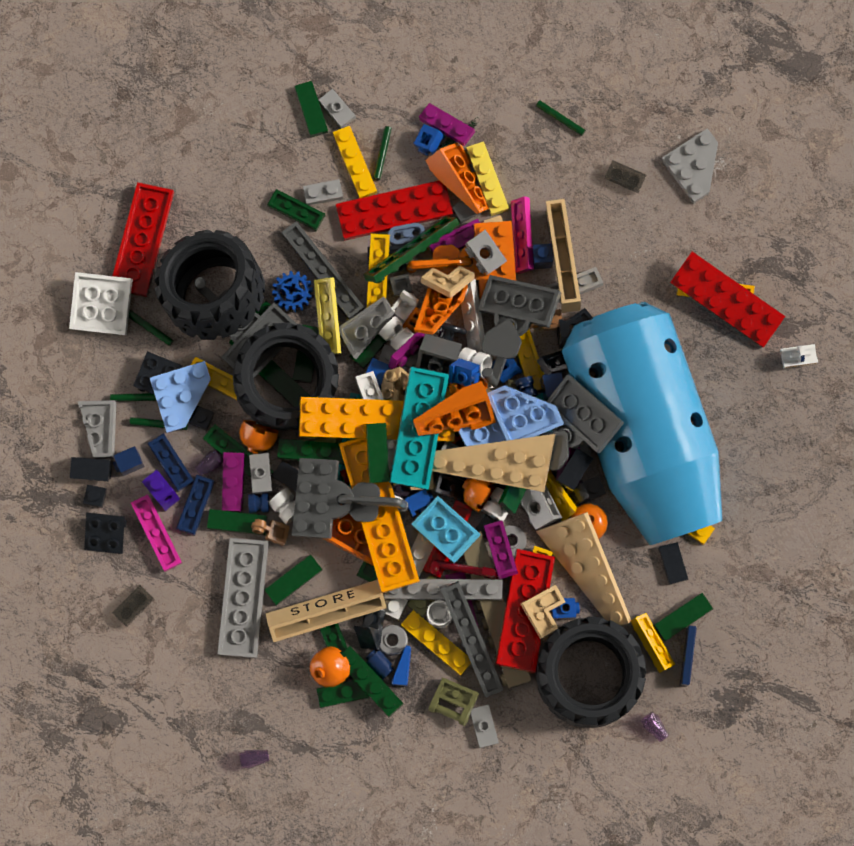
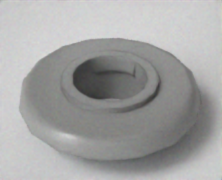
M509 525L505 527L507 536L513 535L517 539V543L510 546L512 554L515 556L516 549L524 550L527 539L525 533L520 528Z
M398 625L385 626L382 630L380 650L386 655L391 656L402 653L408 643L407 633ZM389 635H396L398 637V643L395 646L388 645L386 640Z

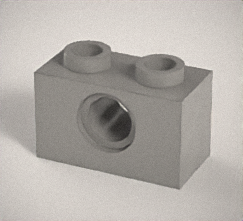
M486 230L465 244L467 247L465 248L466 253L470 258L474 257L477 261L476 267L482 274L485 273L486 276L507 262ZM481 249H486L489 252L487 259L480 256Z
M545 486L544 492L529 489L525 491L520 503L526 510L529 522L535 530L545 528L562 518L547 486ZM538 503H539V505H540V507H541L540 512H539L538 509H537V504H538Z

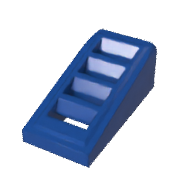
M406 645L392 679V686H408L411 658L410 646Z

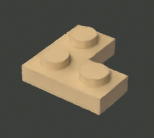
M461 266L448 275L432 268L421 277V283L451 298L473 281L475 275Z
M556 585L521 604L540 639L558 629L549 611L564 604L565 600Z

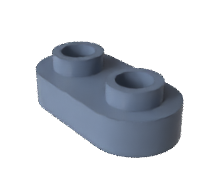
M419 223L395 226L388 232L390 243L393 246H403L415 238L413 236L414 232H418L420 235L425 231V228ZM396 235L401 236L399 240H396L394 237Z

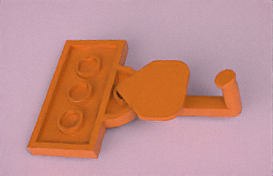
M512 221L473 224L474 237L486 230L507 260V262L487 276L476 267L477 261L474 257L470 259L465 251L466 246L461 251L454 245L438 246L433 251V259L410 261L406 269L408 272L414 273L417 269L435 268L448 275L461 266L474 273L475 279L478 281L479 299H481L489 275L516 281ZM481 249L480 256L487 259L489 252L486 249Z

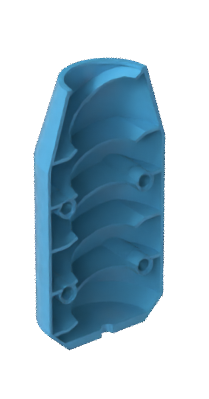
M641 302L605 312L593 317L592 320L583 321L575 325L562 349V354L569 374L624 422L602 452L597 454L609 489L647 543L654 545L721 522L722 502L719 451L670 314L646 302ZM589 370H593L596 373V378L589 375ZM615 443H619L621 445V452H618L615 449Z

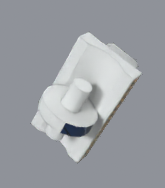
M815 344L780 349L783 368L818 363Z

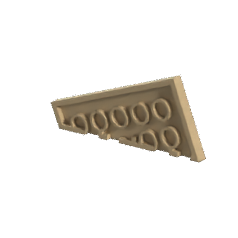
M555 434L435 451L432 471L544 492Z
M588 512L536 531L605 620H611L621 626L630 623L631 618Z

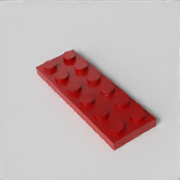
M440 180L336 204L344 241L368 236L371 233L377 234L389 231L395 226L411 223L420 224L442 219L445 216H453L447 187Z
M137 182L112 275L114 277L133 279L131 294L143 297L148 295L174 196V190Z
M693 251L670 281L673 286L762 348L765 347L786 317Z
M516 549L514 561L518 574L512 575L510 579L495 665L532 673L536 671L541 639L521 604L550 588L555 557Z

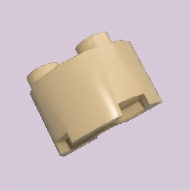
M401 367L387 370L384 373L381 385L383 398L386 400L403 401L405 398L403 394V379H406L409 373Z

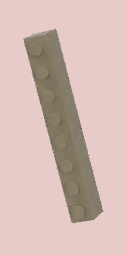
M479 532L481 535L464 552L465 563L462 564L479 568H493L482 533ZM469 574L471 579L493 580L484 578L483 576ZM503 597L502 600H475L477 610L482 611L484 617L481 619L484 630L488 629L490 637H487L489 646L494 648L496 655L493 656L495 664L506 608ZM496 665V667H501L503 674L500 675L502 685H507L508 689L531 682L529 672Z

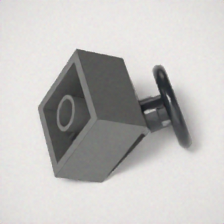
M444 322L440 326L438 336L425 334L419 349L416 368L449 374L450 365L457 361L462 344L453 341L455 332L466 334L467 330Z

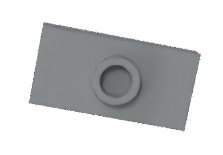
M333 89L318 99L322 107L341 129L356 118V115Z
M269 453L249 455L252 493L272 492Z
M489 704L473 708L470 714L479 748L498 744Z

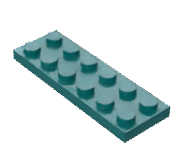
M410 367L389 483L429 490L438 434L418 436L413 420L445 400L449 374Z

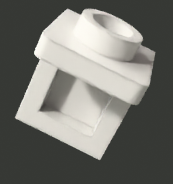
M403 290L399 299L391 307L395 313L392 317L396 316L404 324L414 308L417 307L419 300L412 293Z

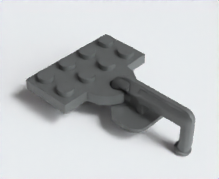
M489 275L478 311L494 315L495 327L486 332L482 343V349L486 354L497 357L493 370L485 368L482 371V376L485 377L492 387L498 385L506 360L512 359L518 354L522 343L520 336L529 330L531 324L550 328L561 296L560 290Z
M199 277L195 280L197 291L209 302L220 298L228 291L225 290L217 297L205 286L206 281L204 278ZM273 303L261 316L255 313L254 319L245 328L241 326L235 334L230 335V339L234 344L221 358L234 369L239 350L255 332L263 327L273 326L275 323L288 322L297 325V323ZM284 347L269 350L259 358L254 366L253 379Z
M569 374L566 375L546 401L557 406L564 422L563 425L554 428L553 432L540 434V436L555 434L549 470H559L569 458V448H578L585 442L597 453H601L624 424L619 417Z
M300 458L292 536L331 539L333 519H340L349 513L355 521L372 522L378 516L379 506L397 507L399 511L404 512L408 509V503L400 498L380 497V489L374 483L360 482L351 489L344 482L337 480L338 460Z

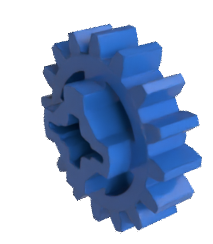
M290 271L288 276L282 273L283 278L277 277L278 284H273V288L276 289L272 291V295L276 296L274 298L275 303L279 302V308L285 306L286 312L290 308H292L293 312H296L298 307L302 311L303 304L309 305L307 299L312 300L313 298L309 294L313 292V288L309 287L312 285L311 281H306V275L300 277L299 271L296 275H293V272ZM300 283L305 287V291L299 287ZM293 289H296V292H293L292 294H290L289 291H292ZM280 292L286 295V300L281 297Z

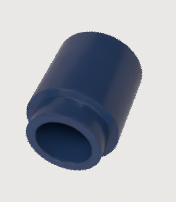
M373 650L366 657L368 660L366 662L367 665L382 680L394 670L391 666L392 663L380 650L378 652Z

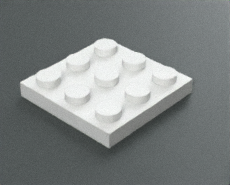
M75 272L69 329L127 335L133 279Z

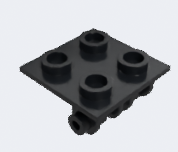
M147 351L133 386L141 392L146 391L155 395L150 378L180 369L183 365Z
M86 512L84 550L123 554L124 527L127 525L125 516Z

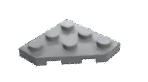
M708 128L661 159L693 204L710 192L718 142Z

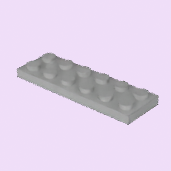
M230 538L218 655L257 658L269 541Z

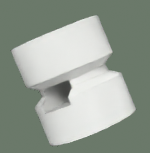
M396 316L378 333L385 341H390V345L396 351L414 335L409 328H403V323Z
M465 347L458 356V359L480 365L479 373L482 379L485 378L482 376L483 369L492 367V356L483 352L477 353L476 350Z
M495 487L490 495L491 500H487L481 511L496 521H504L508 512L498 504L504 491L499 487Z
M285 488L276 494L268 504L275 512L280 513L279 517L287 525L293 521L295 501L294 495L288 488Z
M442 600L432 602L427 609L428 622L437 629L445 628L450 624L452 616L446 602Z

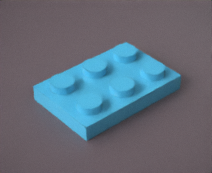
M439 496L411 524L453 563L481 535Z

